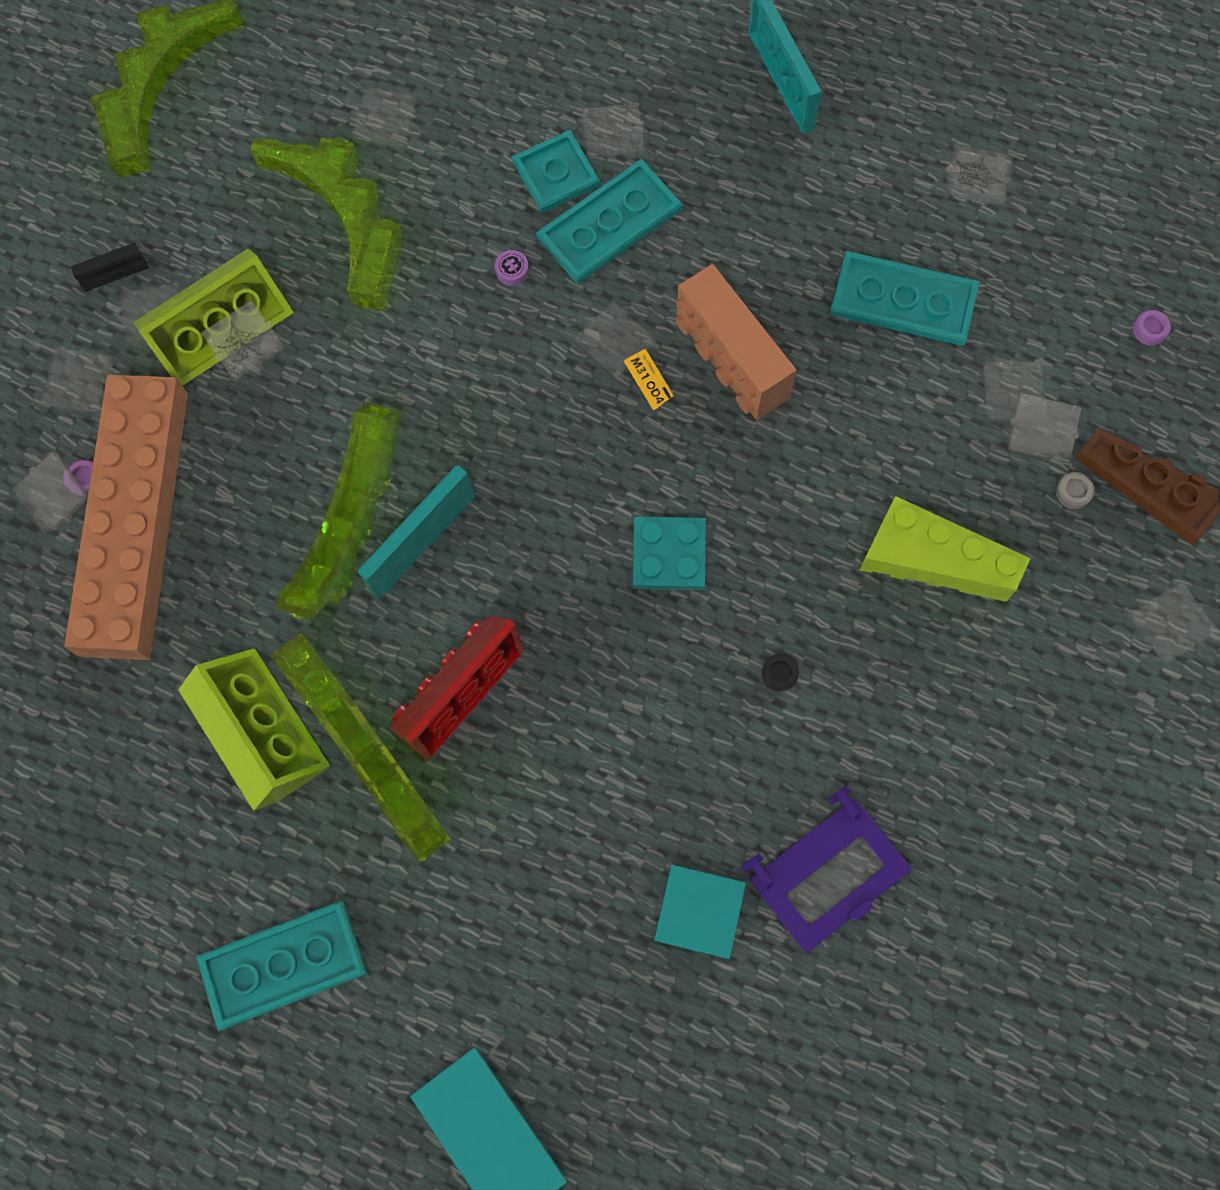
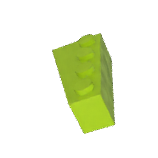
M895 496L862 563L860 571L887 574L893 578L915 580L930 586H943L960 590V592L1007 602L1017 590L1031 558Z

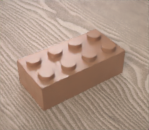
M714 264L709 265L678 285L677 317L675 321L684 335L690 334L696 341V350L703 360L708 361L710 359L716 367L715 373L724 387L730 386L737 394L736 401L741 410L746 414L750 412L758 420L789 400L797 372L796 368Z

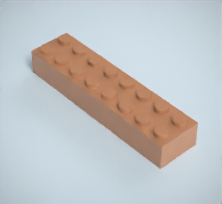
M107 375L64 644L66 649L79 657L151 660L188 398L187 391L176 377Z

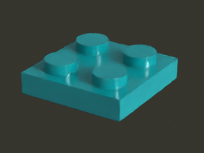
M634 517L633 589L705 590L706 518Z

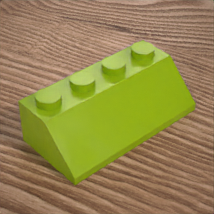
M246 249L133 322V324L170 376L176 377L183 386L229 356V352H235L233 351V347L234 349L235 347L237 348L235 342L239 341L241 343L243 341L242 343H244L245 340L242 339H246L248 342L252 341L251 339L254 338V334L255 337H258L260 334L256 333H264L294 312L258 256L250 249Z
M255 648L196 665L178 689L253 811L282 800L330 767L328 761Z

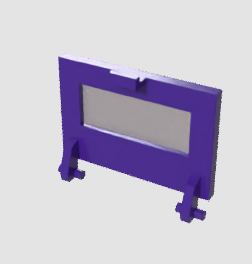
M847 785L828 799L832 805L839 801L843 807L764 869L759 864L763 860L760 853L741 866L745 873L750 869L754 871L756 875L749 879V881L805 954L851 918L855 922L874 908L871 904L872 901L913 870L856 798L849 799L847 794L851 790Z

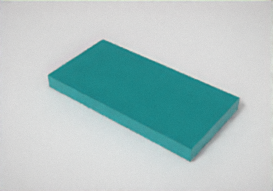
M751 0L748 34L802 133L815 129L822 91L772 0Z
M641 158L537 231L536 237L578 285L683 210V204Z
M846 251L830 315L964 346L980 281Z
M459 465L455 466L359 568L358 574L369 591L379 600L475 498L468 473Z
M342 900L196 956L218 1031H223L367 975L353 928Z
M476 1047L410 1096L472 1190H558L567 1183L563 1173Z

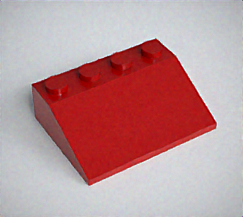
M487 616L483 622L477 621L473 624L465 636L467 640L458 650L456 648L452 649L442 660L441 665L443 667L434 677L428 676L417 689L418 696L410 705L407 703L403 704L393 715L392 721L394 723L390 726L391 730L427 762L524 652L516 624L510 619Z

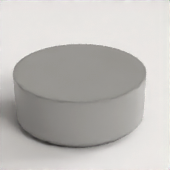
M1071 472L1063 476L1058 482L1056 496L1065 507L1080 509L1086 506L1093 498L1094 485L1085 474Z

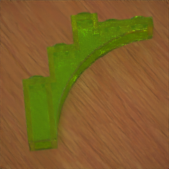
M216 0L212 3L185 9L172 14L168 4L136 13L145 45L114 54L123 86L108 89L91 96L108 161L119 179L151 169L148 154L149 123L155 103L162 89L177 68L200 47L225 33L244 26L235 0Z
M321 137L317 149L307 144L293 145L282 143L272 138L266 140L253 138L250 151L258 167L283 173L305 184L321 196L338 215L349 240L351 267L347 293L352 305L386 311L404 237L400 224L385 218L376 220L381 203L377 184L365 178L354 179L359 162L354 143L343 138L330 139Z
M367 401L354 411L343 466L325 519L302 565L291 581L278 594L276 609L289 612L295 618L312 619L327 603H339L350 591L357 551L370 538L375 502L388 489L400 410Z
M301 632L271 653L270 656L339 747L388 818L400 839L418 862L421 863L452 839L420 791L368 722L357 703L304 634Z

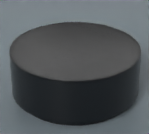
M775 654L765 661L761 673L762 680L773 691H788L798 680V665L788 655Z

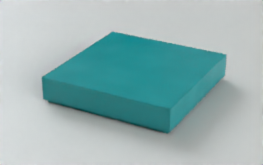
M571 130L511 157L512 163L541 214L601 186L600 179Z
M671 865L654 941L730 959L746 882Z

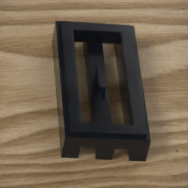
M136 243L71 266L74 278L83 286L85 292L149 268L146 258Z

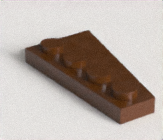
M1098 429L1075 457V459L1192 546L1201 538L1220 513V490L1207 484L1206 478L1195 473L1187 475L1172 468V462L1161 457L1153 459L1143 454L1142 448L1104 430Z

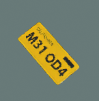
M646 349L624 360V363L653 410L674 396Z

